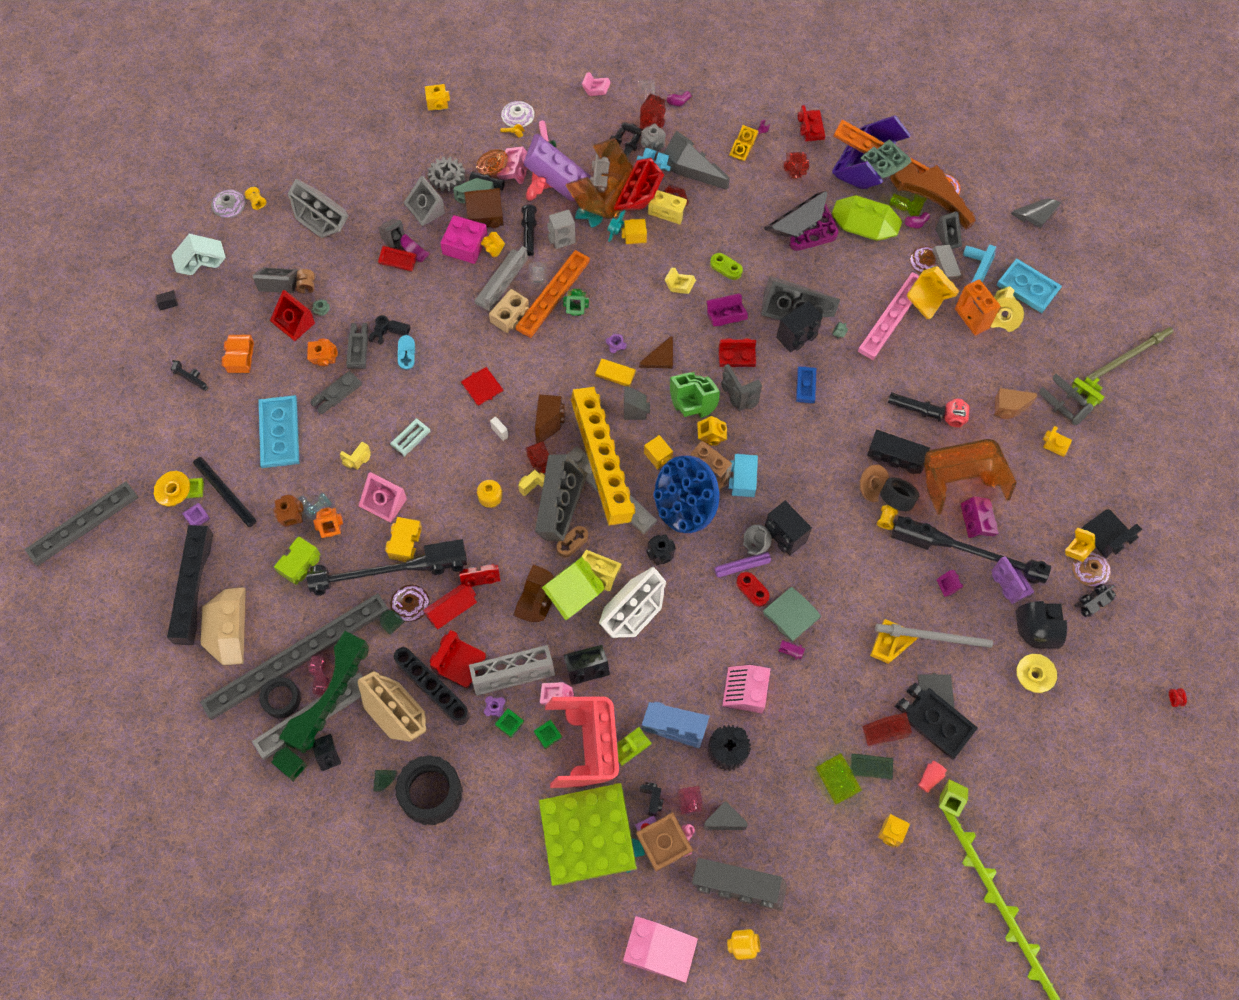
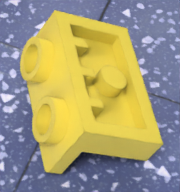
M657 190L654 198L648 205V214L681 224L687 200Z
M585 550L582 555L583 559L590 564L591 570L596 577L601 579L604 590L611 591L622 564Z

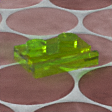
M842 753L815 767L835 805L863 791Z

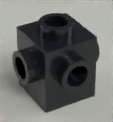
M666 534L662 536L656 535L648 541L646 552L649 559L653 560L657 566L670 562L674 558L676 547L673 540L668 539Z

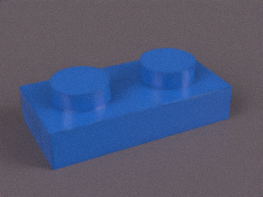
M798 366L796 402L815 403L817 368Z

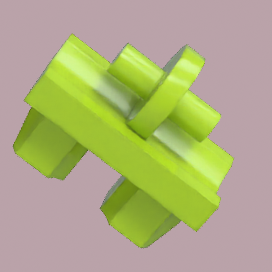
M1078 377L1074 380L1072 388L1077 387L1078 390L1076 392L1079 395L1083 393L1088 396L1086 399L1087 404L1091 403L1095 407L1105 398V396L1099 393L1102 387L1097 384L1100 380L1098 377L1094 381L1088 377L1084 382Z
M640 727L617 743L618 762L621 767L652 744Z

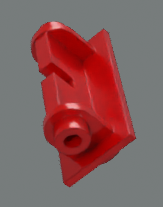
M493 563L480 566L481 570L477 571V567L464 568L463 571H459L461 584L467 587L500 582L498 565Z

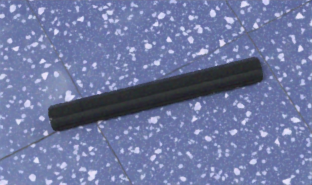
M197 457L193 461L197 469L248 527H252L257 522L253 515L202 457Z

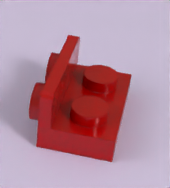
M801 105V110L797 115L798 122H801V136H804L805 141L825 140L826 136L820 110L806 111L805 105Z
M749 338L742 340L721 339L718 348L719 367H724L727 364L730 367H756V340Z

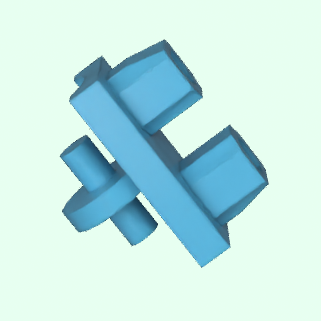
M645 148L643 156H637V160L652 158L660 169L670 171L671 166L667 165L669 155L658 152L655 161L656 150Z

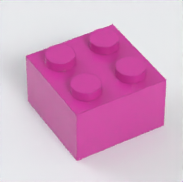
M453 215L440 242L442 254L475 264L483 248L481 242L484 237L488 236L486 224Z

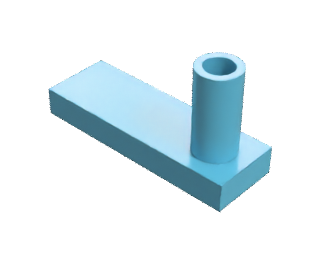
M989 245L987 251L970 246L965 247L963 256L981 261L972 282L978 279L982 282L984 281L994 259L996 246Z

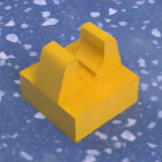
M491 232L489 236L483 238L481 245L486 248V251L492 257H497L505 243L497 232Z

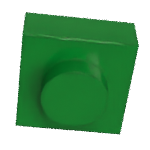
M507 709L495 723V726L512 738L523 725L524 720L510 709Z
M551 719L534 730V734L544 749L562 739V735Z

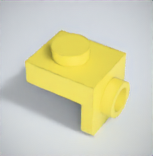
M671 268L665 278L670 291L685 294L690 293L696 281L693 275L678 274L676 268Z
M361 442L351 456L342 451L340 457L344 466L349 469L353 467L358 470L363 463L369 460L371 452L369 446Z
M534 470L528 476H524L518 484L519 492L526 496L538 484L543 488L545 475L543 473L539 474Z

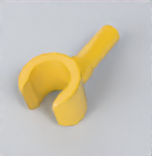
M516 124L513 128L500 129L501 132L515 133L518 138L523 137L522 132L525 131L520 124Z

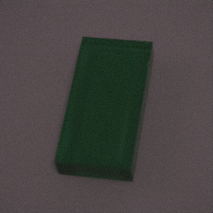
M852 753L850 775L892 780L893 758Z

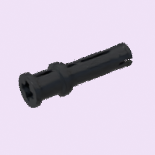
M527 204L521 208L523 213L521 225L524 227L523 247L527 248V256H533L537 208L534 205Z
M891 392L888 400L890 404L921 413L922 417L928 416L937 419L938 422H941L946 406L933 405L930 401L924 403Z

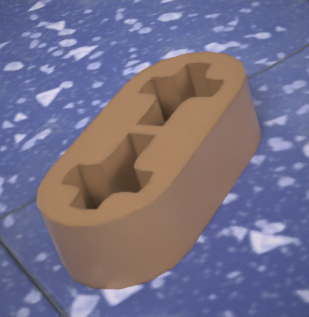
M582 526L573 528L566 534L564 541L557 543V553L561 557H569L587 542V529ZM577 532L579 534L583 533V539L579 537L574 541ZM569 543H572L569 545V551H562V545L567 546Z

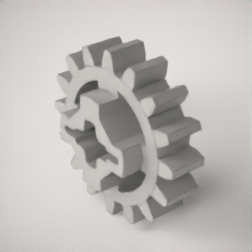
M442 157L441 161L436 159V164L431 163V168H428V180H430V185H434L436 190L440 187L442 192L444 189L450 192L451 188L461 185L462 181H465V169L462 163L458 164V159L452 161L451 157L448 160Z

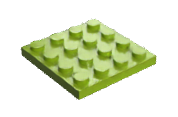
M621 783L539 800L552 886L637 869Z

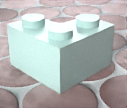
M188 234L171 255L176 272L193 275L201 265L217 268L226 258L221 241Z

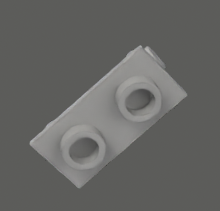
M597 154L595 161H592L594 177H590V188L593 189V194H595V190L604 193L607 189L608 176H602V174H608L610 165L608 158L602 157V160H600Z

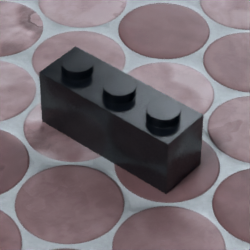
M876 429L867 456L877 462H887L894 468L901 467L907 469L909 473L921 474L925 467L930 447Z

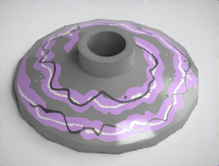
M232 189L217 193L211 202L213 212L223 218L235 217L243 211L246 205L243 194Z

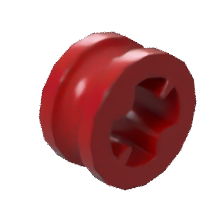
M1183 688L1169 690L1168 695L1172 707L1186 705L1187 696Z

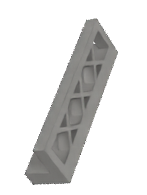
M522 246L519 251L514 249L510 251L475 299V304L488 311L492 310L528 260L527 248Z
M548 645L469 665L476 696L555 676ZM546 653L547 659H534L536 655ZM518 659L527 660L524 665L519 666L515 664ZM499 664L507 665L504 670L498 671L495 669ZM475 670H487L484 675L477 677L475 675Z

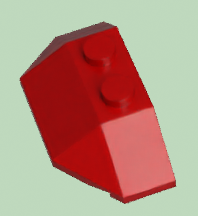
M652 158L636 161L614 206L615 211L641 210L654 198L664 173Z

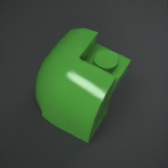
M695 372L670 377V394L676 411L680 410L684 417L698 414L700 418H703L717 407L720 391L708 376L695 375Z

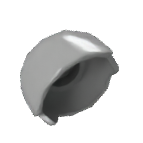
M752 525L747 528L744 533L743 545L749 550V554H762L771 546L772 537L766 527L763 525Z

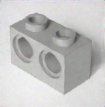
M569 209L549 215L547 228L550 244H554L555 248L558 249L576 243L575 222Z

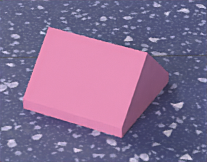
M370 472L367 476L359 507L392 523L407 498L403 488Z

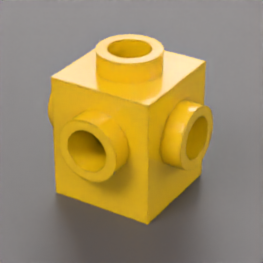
M445 84L425 86L428 111L447 109V101H450L449 91L445 90Z
M713 416L697 422L699 440L711 446H717L727 440V426L725 422Z

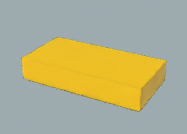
M601 359L595 376L630 387L636 369Z

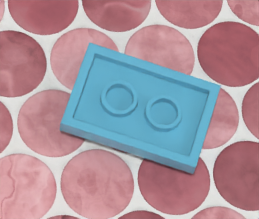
M1017 258L996 285L1001 289L1010 286L1015 290L1013 293L1014 297L1040 313L1044 312L1062 287Z

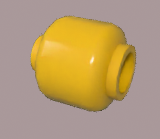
M485 480L477 487L478 500L482 506L492 508L500 504L503 495L498 482Z
M752 929L735 930L732 932L731 939L727 940L728 951L733 953L737 960L753 959L757 956V952L761 951L759 935L755 934Z

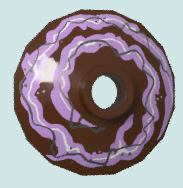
M411 584L397 589L392 595L390 605L395 617L402 621L411 622L425 615L423 610L430 605L429 596L423 588ZM408 598L413 599L411 603H406Z

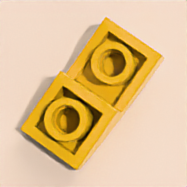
M742 125L729 156L745 161L757 138L758 130Z

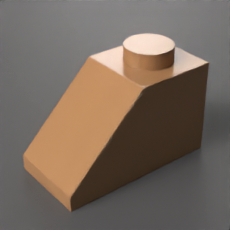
M1000 388L995 396L994 415L1000 416L1002 419L1014 418L1033 404L1037 398V393Z

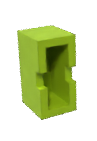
M299 536L289 547L291 552L288 556L283 555L274 566L278 574L295 585L307 577V571L311 566H315L318 563L321 555L315 546Z

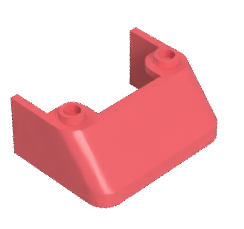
M552 697L545 705V710H565L568 723L574 726H582L585 765L573 768L570 776H558L550 783V788L585 787L613 780L619 773L613 702L607 697Z

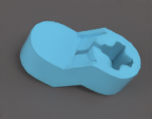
M408 335L400 337L398 341V364L404 370L411 369L415 364V341Z

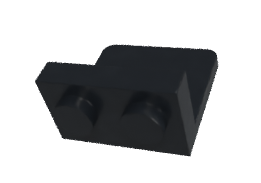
M1106 509L1081 528L1094 533L1095 546L1105 558H1108L1113 553L1115 555L1119 554L1125 549V544L1131 545L1139 538L1137 534L1142 530L1138 524L1128 529L1110 509Z

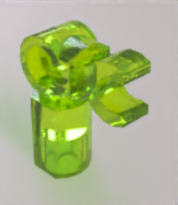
M894 193L889 205L902 211L906 210L910 216L917 217L920 215L927 198H922L915 194L914 200L910 202V199Z

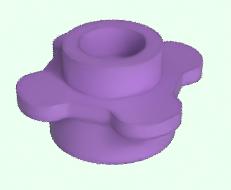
M614 334L606 339V344L609 345L611 353H616L620 349H626L627 345L623 342L622 335Z
M488 696L485 699L487 704L484 714L486 716L501 717L504 713L503 705L505 704V699L503 697L493 698Z

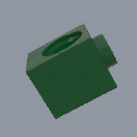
M287 746L279 749L271 761L275 767L293 782L308 766Z

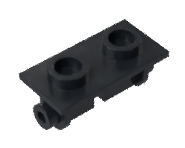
M1104 583L1094 587V591L1091 594L1081 596L1079 602L1074 606L1081 607V614L1084 617H1090L1100 610L1097 602H1099L1101 607H1104L1115 599V592L1110 590L1115 586L1105 585Z

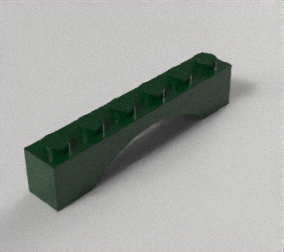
M347 631L343 632L334 647L335 668L327 690L310 709L289 720L279 736V739L284 744L303 754L312 748L315 742L314 738L318 731L320 732L326 724L325 719L328 714L335 710L336 701L347 690V683L351 677L353 678L356 675L360 661L364 660L368 655L369 646L365 640Z

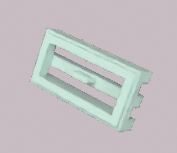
M416 418L390 444L405 457L431 431ZM417 425H419V427L413 433H411L407 437V439L399 446L398 443L405 436H407ZM417 434H419L407 447H405Z

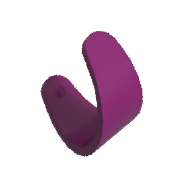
M404 234L400 242L403 249L417 254L416 260L418 262H423L430 255L429 252L421 248L408 235Z

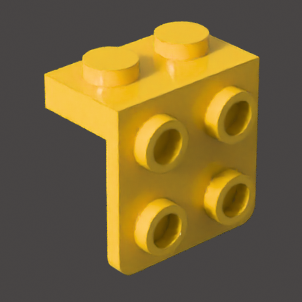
M936 266L922 271L907 293V297L926 319H931L945 299L956 297L959 290L943 271Z

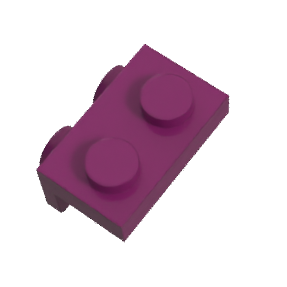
M740 293L706 301L707 315L713 327L748 319V313L742 304V295Z
M973 496L961 503L968 538H974L978 535L996 536L999 534L990 499Z

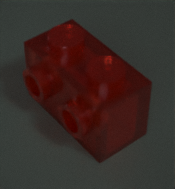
M651 93L640 108L641 129L644 130L653 124L663 128L666 112L665 99Z

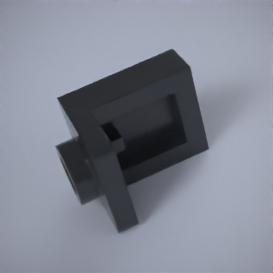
M331 734L315 740L312 747L321 771L341 764Z
M646 782L645 785L641 784L640 792L652 794L648 815L656 817L657 811H662L664 799H660L662 788H658V785L655 783Z

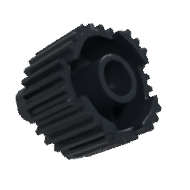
M724 725L723 728L719 727L713 732L708 744V757H710V760H713V764L716 763V767L720 766V769L724 768V771L726 769L728 771L733 769L734 771L736 767L739 768L740 765L742 766L746 762L751 750L750 739H748L746 731L743 728H738V726L735 728L734 725L732 727ZM726 745H731L733 749L732 751H728V748L724 747H726Z

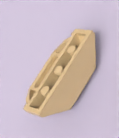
M246 588L224 589L202 606L201 646L222 665L243 664Z
M375 671L358 679L357 682L364 709L389 738L410 742L426 732L425 711L399 682L385 676H380Z

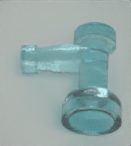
M323 492L318 496L319 501L314 505L305 496H301L298 499L305 508L303 513L310 520L322 507L327 508L332 505Z

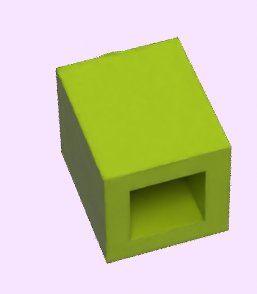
M949 779L940 794L939 808L959 817L968 801V788Z

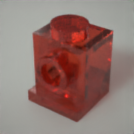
M544 442L526 447V455L532 468L536 467L538 473H546L549 453Z

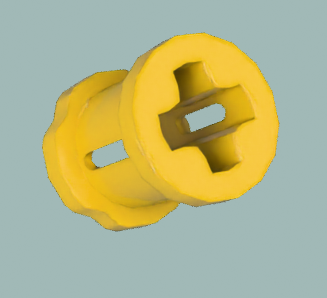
M250 187L245 191L244 195L246 199L250 200L253 209L258 210L266 205V199L261 197L257 187Z
M884 505L881 507L882 514L881 518L877 521V526L892 530L894 528L893 521L895 515L898 514V510L889 505Z

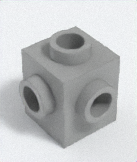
M653 124L641 132V144L644 148L658 151L665 147L666 134L662 128Z

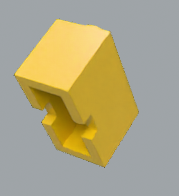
M397 517L396 523H393L391 526V540L387 541L385 548L389 559L406 562L414 558L416 548H413L414 541H419L422 530L420 521Z

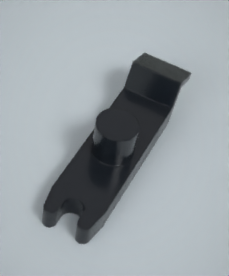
M172 360L171 370L173 374L180 375L204 391L208 389L207 384L197 378L200 375L198 370L193 369L188 373L182 369L180 361Z

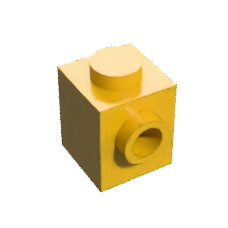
M645 219L624 220V228H621V237L625 238L626 244L647 243Z
M660 435L644 445V454L657 470L673 458L672 449Z
M890 814L885 819L878 838L891 847H898L903 843L910 823Z

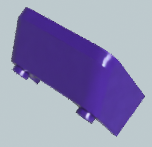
M896 115L860 128V130L884 143L890 140L896 144L897 141L910 138L911 136ZM849 145L832 170L836 178L860 189H868L883 183V180L869 162L861 160L860 157L864 153Z

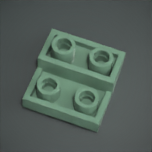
M890 140L878 149L875 147L871 148L860 157L863 162L868 161L881 178L888 177L902 170L912 162L911 158Z
M790 587L763 610L764 616L777 625L778 630L792 642L821 618L819 612L793 587Z

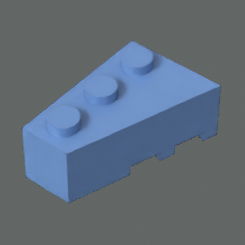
M649 702L641 730L700 749L710 716L665 706L660 702Z

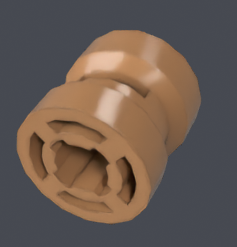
M309 269L298 270L296 273V279L298 280L296 290L299 293H305V289L308 288V293H312L314 291V272Z

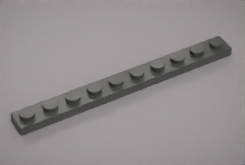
M377 593L200 701L210 720L215 719L259 692L269 680L285 676L337 644L344 631L353 634L389 612V609Z

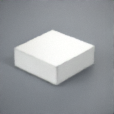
M497 417L491 419L490 423L493 431L502 441L507 439V428Z

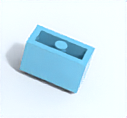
M735 454L734 461L730 460L733 478H729V489H732L733 496L755 497L758 455Z

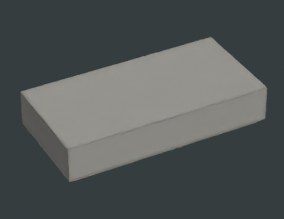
M950 245L935 246L932 251L938 267L948 279L959 278L961 273Z

